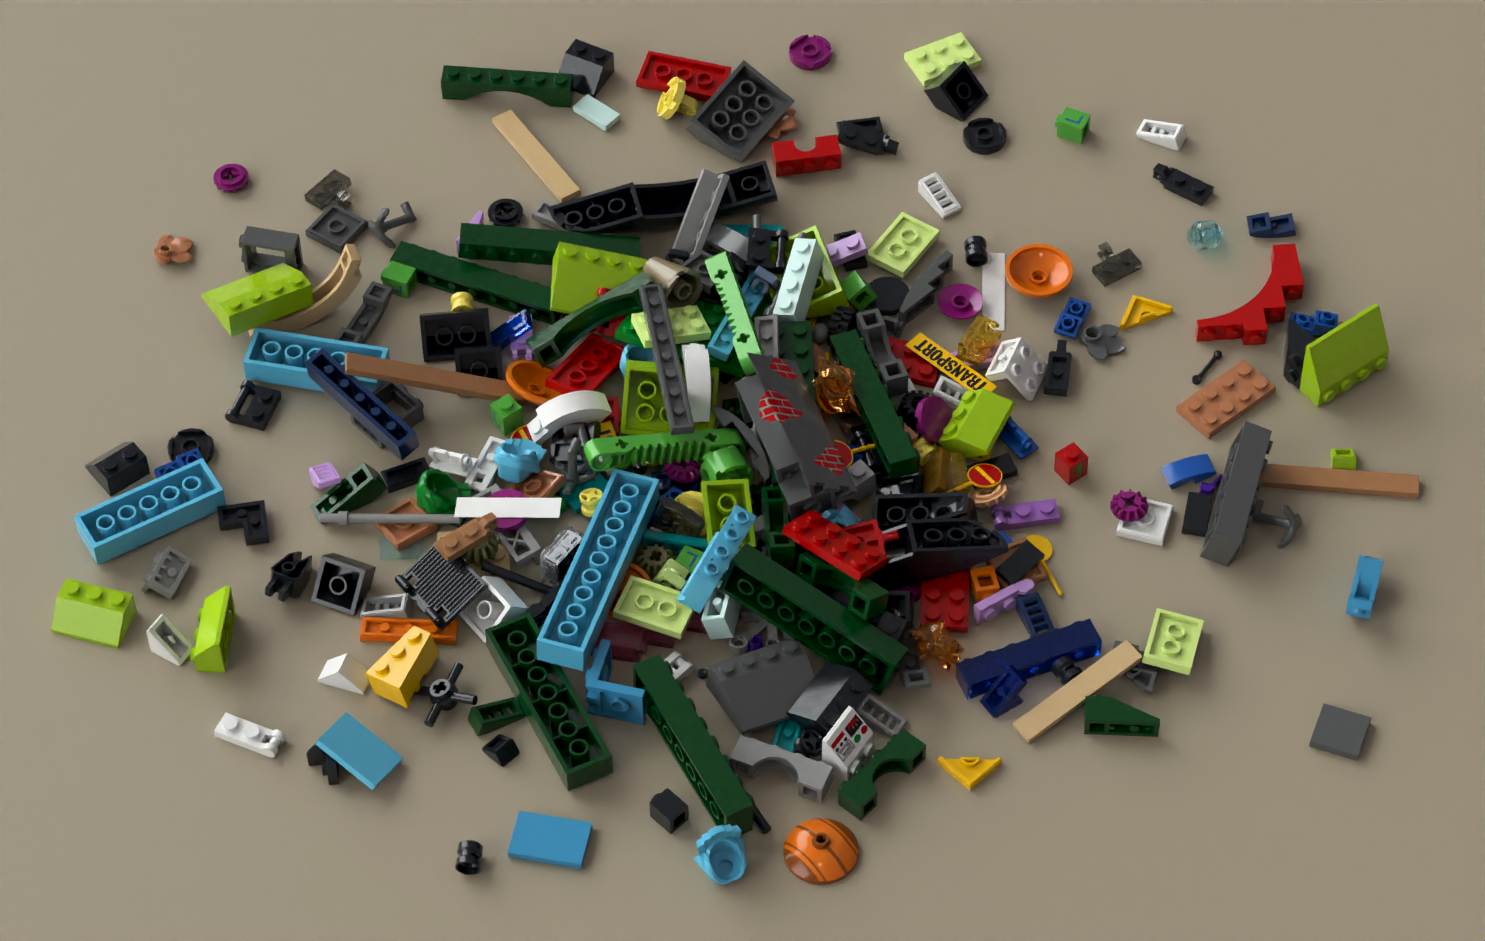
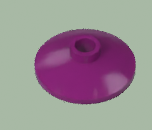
M962 283L952 284L940 292L938 307L947 317L965 320L976 316L981 311L983 297L971 285Z

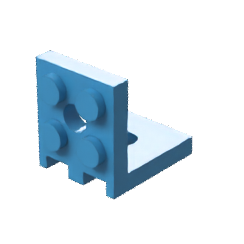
M601 639L599 648L595 647L593 651V665L587 668L585 681H587L585 685L587 689L586 702L589 703L587 713L644 725L647 718L645 690L609 682L613 670L611 641Z

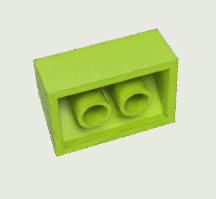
M986 389L969 390L963 394L961 402L953 412L952 418L944 428L938 442L949 452L950 457L954 461L989 455L1016 404Z
M748 478L701 481L707 542L709 545L715 533L720 532L736 504L752 513ZM754 523L739 548H742L746 543L756 548Z
M66 578L56 598L51 632L119 649L137 612L134 596L130 593Z
M226 585L206 597L203 608H199L198 621L200 625L195 628L194 640L196 645L191 648L190 659L194 662L196 671L225 673L236 618L231 586Z

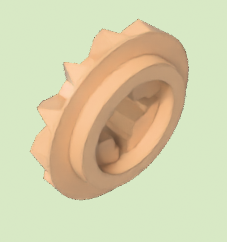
M1000 483L992 488H978L971 498L974 499L975 507H991V505L1003 501L1008 491L1006 485Z

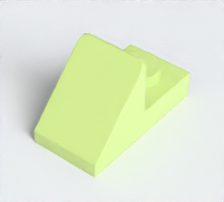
M670 558L651 582L679 591L685 585V578L689 571Z

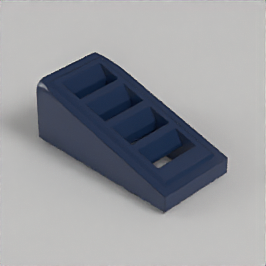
M1038 592L1016 599V611L1035 645L1057 638L1058 635ZM1043 621L1042 623L1033 625V623ZM1047 629V631L1039 634L1036 633L1037 631Z

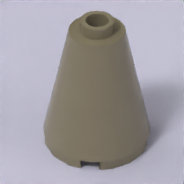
M652 257L645 263L643 271L652 280L653 284L662 283L668 308L692 306L695 304L703 289V284L700 283V274L695 270L660 257Z

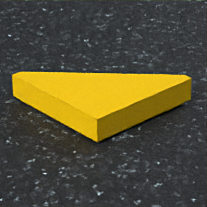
M1133 295L1120 323L1119 330H1126L1170 315L1173 312V306Z
M941 756L937 759V764L971 791L1002 765V759L1000 757L996 759H980V757L945 759Z

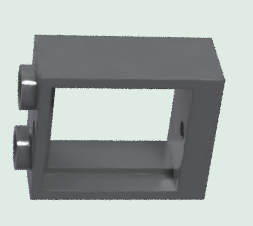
M247 226L244 234L240 235L241 261L244 262L246 272L257 273L281 263L301 271L304 263L299 234ZM256 247L283 251L285 257L257 253Z
M387 382L373 392L385 405L395 400L407 412L400 416V418L411 428L424 419L423 403L418 397H413L408 393L404 385ZM351 415V421L354 426L381 449L386 447Z

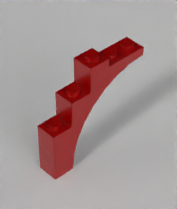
M1295 243L1273 245L1271 254L1272 272L1265 286L1248 303L1230 313L1214 318L1197 320L1196 342L1242 339L1243 345L1266 344L1267 323L1284 321L1286 311L1285 300L1302 299L1304 281Z

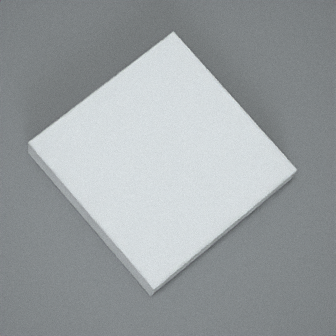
M1147 499L1148 511L1142 519L1134 522L1119 521L1116 536L1163 546L1174 505ZM1134 502L1125 503V509L1130 505L1133 506Z

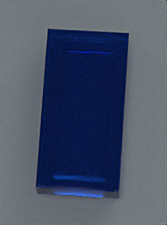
M523 309L490 333L492 344H501L502 350L531 330L533 327L530 312Z

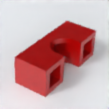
M837 135L815 137V148L811 151L798 150L794 145V140L773 142L772 160L776 177L841 169V150Z

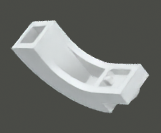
M696 343L681 345L685 387L693 422H709L711 376L708 349H705V345Z
M590 390L574 391L557 396L536 409L538 416L527 424L533 442L541 445L564 425L594 421L600 423L612 411L605 394Z

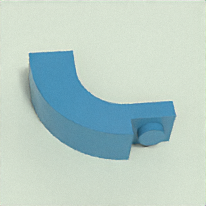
M1360 554L1352 590L1347 602L1346 614L1370 619L1384 562L1383 559Z

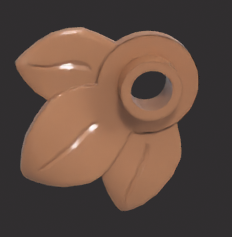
M789 107L767 132L766 136L778 139L781 131L798 129L797 122L793 117L796 110Z
M172 235L160 237L157 241V247L154 249L156 261L160 264H170L173 261L187 263L194 260L193 256L188 253L193 246V241L185 237L174 239Z

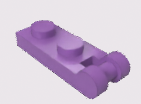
M1056 499L1005 506L1003 504H995L991 507L992 516L995 517V529L998 531L1060 523Z

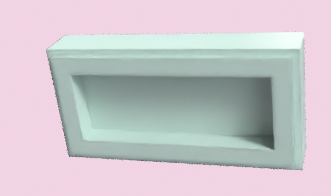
M588 94L573 106L575 113L604 131L610 129L620 120L619 113Z

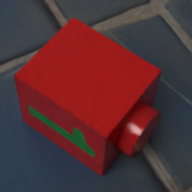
M1073 442L1055 453L1054 471L1070 485L1087 475L1089 457Z

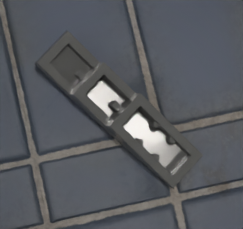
M948 250L943 252L924 270L907 293L899 310L900 321L904 322L905 325L934 303V293L943 287L944 275L953 268V254Z

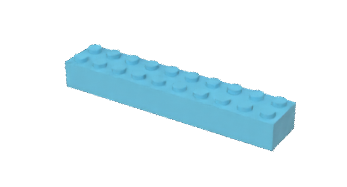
M614 468L537 638V660L584 671L658 502L659 479Z

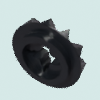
M499 199L488 208L489 221L493 222L496 226L510 225L514 227L515 223H520L523 216L521 204L513 199ZM502 210H503L506 214H509V216L506 217L505 215H502Z

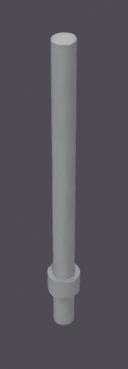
M338 511V513H320L319 521L320 523H338V525H349V523L461 524V517H454V514L349 513V511Z

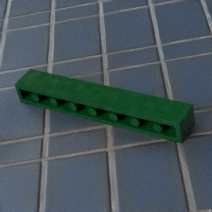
M461 223L458 258L552 265L553 256L559 241L640 258V237Z
M404 241L400 242L390 258V262L395 261L416 268L417 281L423 285L452 294L468 292L473 296L474 301L518 315L532 314V319L550 325L556 323L562 315L561 312L550 310L551 288L537 282H531L515 275L502 273L496 269L486 268L476 263L467 262L457 257L448 256Z
M856 329L831 335L830 352L890 479L917 473V462H920L919 452L917 448L913 449L910 433H905L903 419L896 414V405L894 400L889 399L886 384L881 383L880 371L878 368H874L873 357L870 352L867 353L864 338L859 337Z

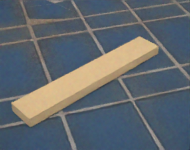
M511 109L492 118L494 126L561 203L581 195L579 187Z
M1125 640L1013 723V727L1028 744L1084 704L1085 696L1096 695L1141 662L1142 655L1128 640Z

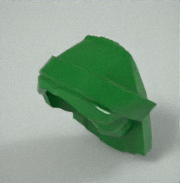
M439 469L426 470L420 476L417 484V506L427 511L428 514H455L457 497H471L469 484L456 483L449 474Z

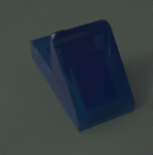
M1008 665L979 702L993 718H998L1023 702L1018 694L1028 682L1014 666Z

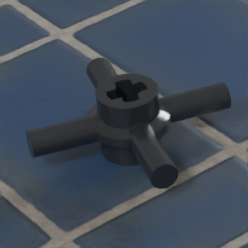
M455 662L447 679H438L430 687L420 685L418 692L413 693L430 697V701L433 704L424 722L426 726L433 727L441 710H451L458 702L471 705L477 704L478 697L476 695L460 693L455 685L464 667L462 664Z

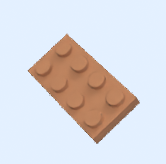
M1243 359L1177 405L1176 412L1209 439L1275 393L1276 386Z

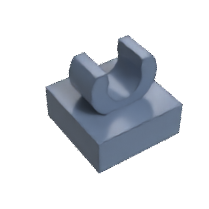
M758 266L754 272L757 279L753 281L752 287L756 290L759 285H765L762 294L766 296L770 292V287L777 290L780 281L777 276Z

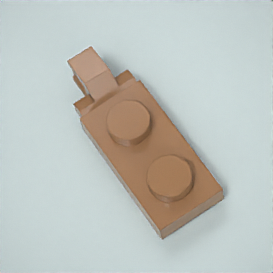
M490 512L482 516L481 519L479 517L472 519L434 542V547L450 563L487 541L491 531L498 527L497 517Z

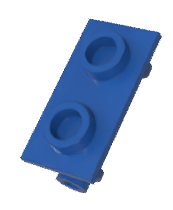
M1009 416L999 437L1022 459L1038 450L1039 447Z

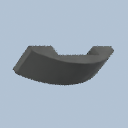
M712 223L704 246L709 249L714 247L722 252H733L746 261L747 238L733 229Z
M372 281L363 295L362 305L347 328L342 327L334 340L364 344L382 318L391 298L393 287Z
M717 406L711 408L714 416L723 428H736L757 456V459L752 462L754 469L765 484L770 486L772 481L769 464L763 448L754 433L732 413Z
M913 625L911 639H903L902 645L909 649L899 668L900 677L906 690L931 687L928 670L924 667L919 650L917 632Z

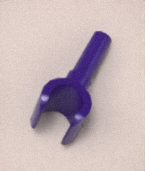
M1222 474L1211 484L1202 482L1200 493L1213 496L1215 488L1221 482Z
M759 635L753 636L754 643L748 641L750 652L764 647L763 639Z

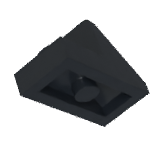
M315 743L306 753L308 765H322L323 776H328L329 785L339 784L338 762Z

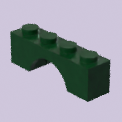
M780 486L761 487V512L768 557L786 569H795V543L782 534L784 525L789 523L786 499Z
M811 551L799 554L795 575L812 586H828L840 590L850 599L848 610L865 621L885 613L889 591L867 577L858 582Z
M905 729L901 730L897 735H892L884 748L877 750L865 766L861 765L849 781H844L838 788V805L861 821L877 806V790L874 787L877 779L890 772L910 774L926 759V744Z

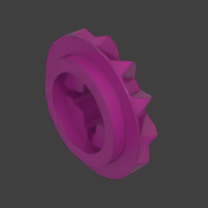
M226 164L215 171L213 180L218 190L223 189L225 193L232 190L235 193L236 189L243 190L244 185L248 184L249 175L246 168L239 164ZM229 175L233 177V182H230Z
M681 459L680 463L672 460V464H669L666 460L664 462L663 470L665 474L677 482H693L700 476L701 466L694 459H690L689 462Z
M1131 488L1127 492L1120 490L1119 494L1113 495L1110 502L1111 512L1122 521H1138L1147 514V498L1141 496L1140 491L1137 493L1132 492ZM1134 502L1133 506L1130 505L1125 509V503Z

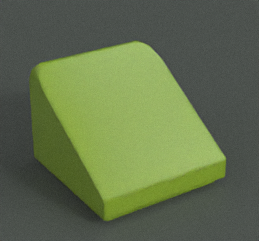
M1330 449L1332 469L1356 470V455L1353 449Z

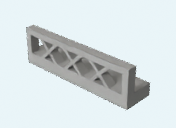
M707 169L701 170L672 249L686 251L690 253V258L703 249L729 180V175L724 173L718 175Z
M778 315L754 317L755 330L764 355L780 358Z
M494 484L472 497L487 498L501 489L497 484ZM525 524L513 531L516 535L515 539L505 537V532L494 531L517 566L531 558L536 565L544 562V559H541L542 549ZM517 545L524 546L527 552L518 556L515 552Z

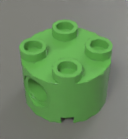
M730 445L716 451H709L703 456L704 462L700 468V475L703 481L748 478L749 487L752 485L754 479L753 470L736 446Z

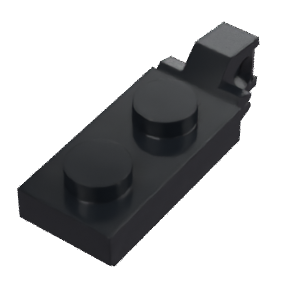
M843 120L838 134L839 144L876 156L878 154L884 155V152L896 155L899 147V142L889 139L890 136L885 133Z
M1160 163L1153 169V178L1160 180V183L1164 185V189L1200 206L1213 193V186L1178 169L1168 168V166Z
M1058 340L1056 351L1049 352L1044 394L1067 397L1072 361L1071 353H1066L1067 340Z

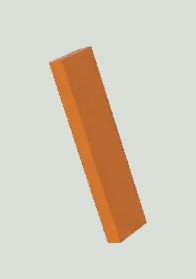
M362 617L360 641L397 643L413 626H416L431 633L435 644L457 645L459 622L458 620H453L441 631L430 619Z

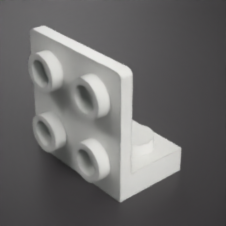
M1019 337L1001 342L985 377L990 382L1007 378L1027 401H1032L1046 374L1047 365L1026 341Z

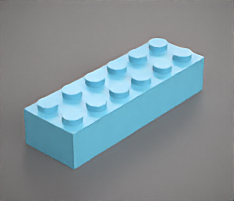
M256 327L243 365L246 380L326 392L309 377L305 362L321 348L344 368L347 352L390 360L389 348ZM354 376L372 393L386 382Z
M201 458L76 514L74 519L78 534L97 565H100L218 511V506H225L226 502L222 487L204 459Z

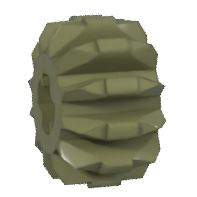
M494 533L487 537V541L461 556L464 560L466 559L468 565L475 562L478 567L481 562H489V559H495L496 552H498V543Z
M655 543L654 547L646 544L645 550H639L635 562L637 566L648 574L650 579H654L668 559H676L673 550H667L666 544L658 547L657 543Z

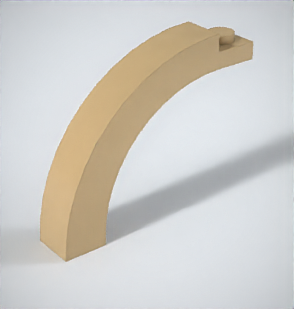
M355 244L345 245L333 271L323 282L312 289L314 305L260 325L257 328L292 332L319 321L338 308L351 295L362 277L359 270L361 256L357 252ZM255 328L248 330L250 338H252Z

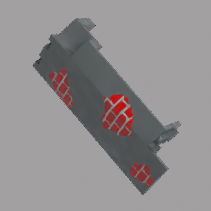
M747 352L756 375L747 376L735 382L743 421L745 424L753 421L773 464L776 480L786 499L790 522L809 510L821 514L828 509H837L836 500L857 493L858 490L797 362Z

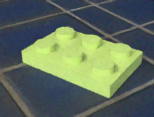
M962 32L904 53V60L924 87L930 85L949 65L965 61L970 69L981 66L982 62Z
M901 212L868 250L866 260L904 278L938 239L940 230Z
M697 305L668 308L676 344L711 339V331ZM644 312L631 314V323L644 348H651Z
M631 575L613 610V617L681 639L694 610L676 600L681 591Z
M1157 608L1142 663L1190 675L1204 620Z

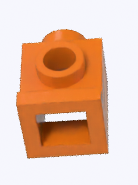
M993 565L970 569L969 585L972 588L976 603L1000 591Z

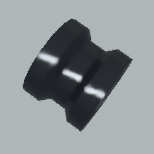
M807 729L795 739V752L804 755L806 758H812L822 749L823 736L815 729Z

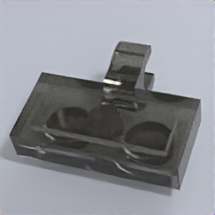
M334 169L304 195L305 201L323 210L334 200L338 206L346 210L352 205L351 202L347 201L350 195L345 192L351 185V179Z
M1105 242L1098 246L1101 251L1097 255L1102 262L1092 267V273L1106 287L1140 270L1142 262L1130 248L1114 255L1111 246Z

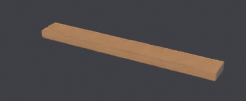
M347 352L345 355V374L491 401H496L509 393L520 406H524L526 403L523 398L513 391L508 381Z
M1267 464L1264 472L1260 473V477L1263 478L1260 487L1416 499L1419 496V475Z

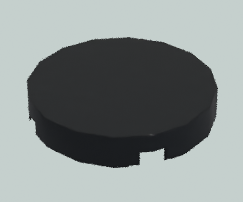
M977 118L970 121L968 126L964 128L963 143L966 148L974 153L990 155L1004 147L1006 143V129L1003 124L993 122L991 118Z
M894 277L874 279L869 285L877 295V298L868 306L871 307V310L878 308L883 316L896 315L909 292V288L902 280Z
M189 428L178 432V435L169 440L167 446L169 459L174 461L176 456L198 447L207 464L212 459L215 451L213 439L201 429Z

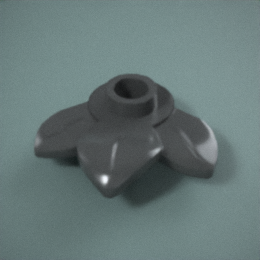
M1103 324L1100 327L1090 325L1081 333L1082 343L1088 346V353L1095 359L1104 361L1107 354L1116 355L1124 351L1125 348L1115 337L1120 329L1117 326L1111 324Z

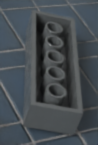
M1245 421L1231 444L1200 557L1227 567L1231 559H1236L1240 547L1243 548L1248 535L1244 533L1245 528L1248 529L1253 517L1249 513L1250 510L1254 509L1258 499L1255 496V491L1260 489L1263 481L1260 473L1264 472L1268 462L1265 459V455L1269 454L1273 441L1270 440L1271 430Z

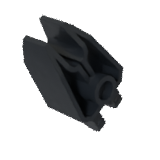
M293 552L272 566L270 581L265 587V595L271 597L277 592L279 593L278 599L282 602H285L289 597H300L310 580L312 556L310 555L302 560V552Z

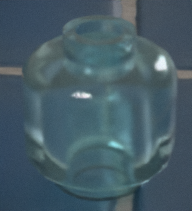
M1213 220L1194 222L1188 230V241L1197 250L1214 249L1219 245L1223 237L1222 229Z

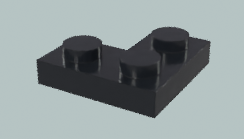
M264 500L217 507L220 531L244 527L246 546L270 543Z

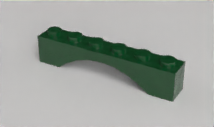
M444 65L441 77L442 99L465 100L480 93L507 91L533 97L548 106L571 108L574 95L573 74Z
M643 271L526 339L525 341L534 358L544 368L563 357L576 341L594 328L619 316L642 311L639 285L653 284L652 280Z

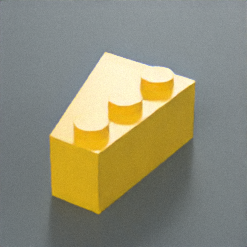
M413 626L366 672L375 694L405 708H409L411 705L410 699L414 692H418L422 677L428 675L439 655L431 633Z

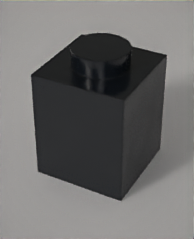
M668 788L662 793L654 795L649 802L650 817L670 834L689 820L688 805Z

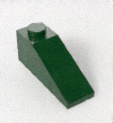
M363 462L342 479L340 484H336L310 507L319 520L320 513L351 512L365 506L388 488L380 474Z
M1100 695L1085 696L1084 734L1158 737L1159 718L1112 697Z

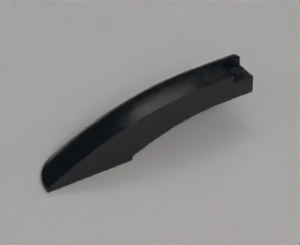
M766 160L723 172L730 177L714 219L778 201ZM698 178L658 184L634 185L631 182L547 208L552 219L559 226L571 232L617 234L680 227Z
M963 518L906 520L905 524L882 531L884 534L897 530L899 540L885 543L886 557H888L885 566L867 576V578L886 590L900 588L967 569L1008 552L1009 548L1005 539L996 530L991 532L983 527V523ZM795 545V569L788 570L795 574L799 554L809 550L801 545ZM764 546L761 549V553L768 556L767 546ZM814 586V587L820 590L822 586Z

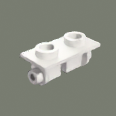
M438 446L431 447L428 451V455L432 459L429 468L439 469L442 472L466 478L478 462L477 458L469 457L466 453L449 452L440 449Z

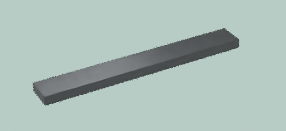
M662 283L639 285L640 299L671 435L694 433V422Z

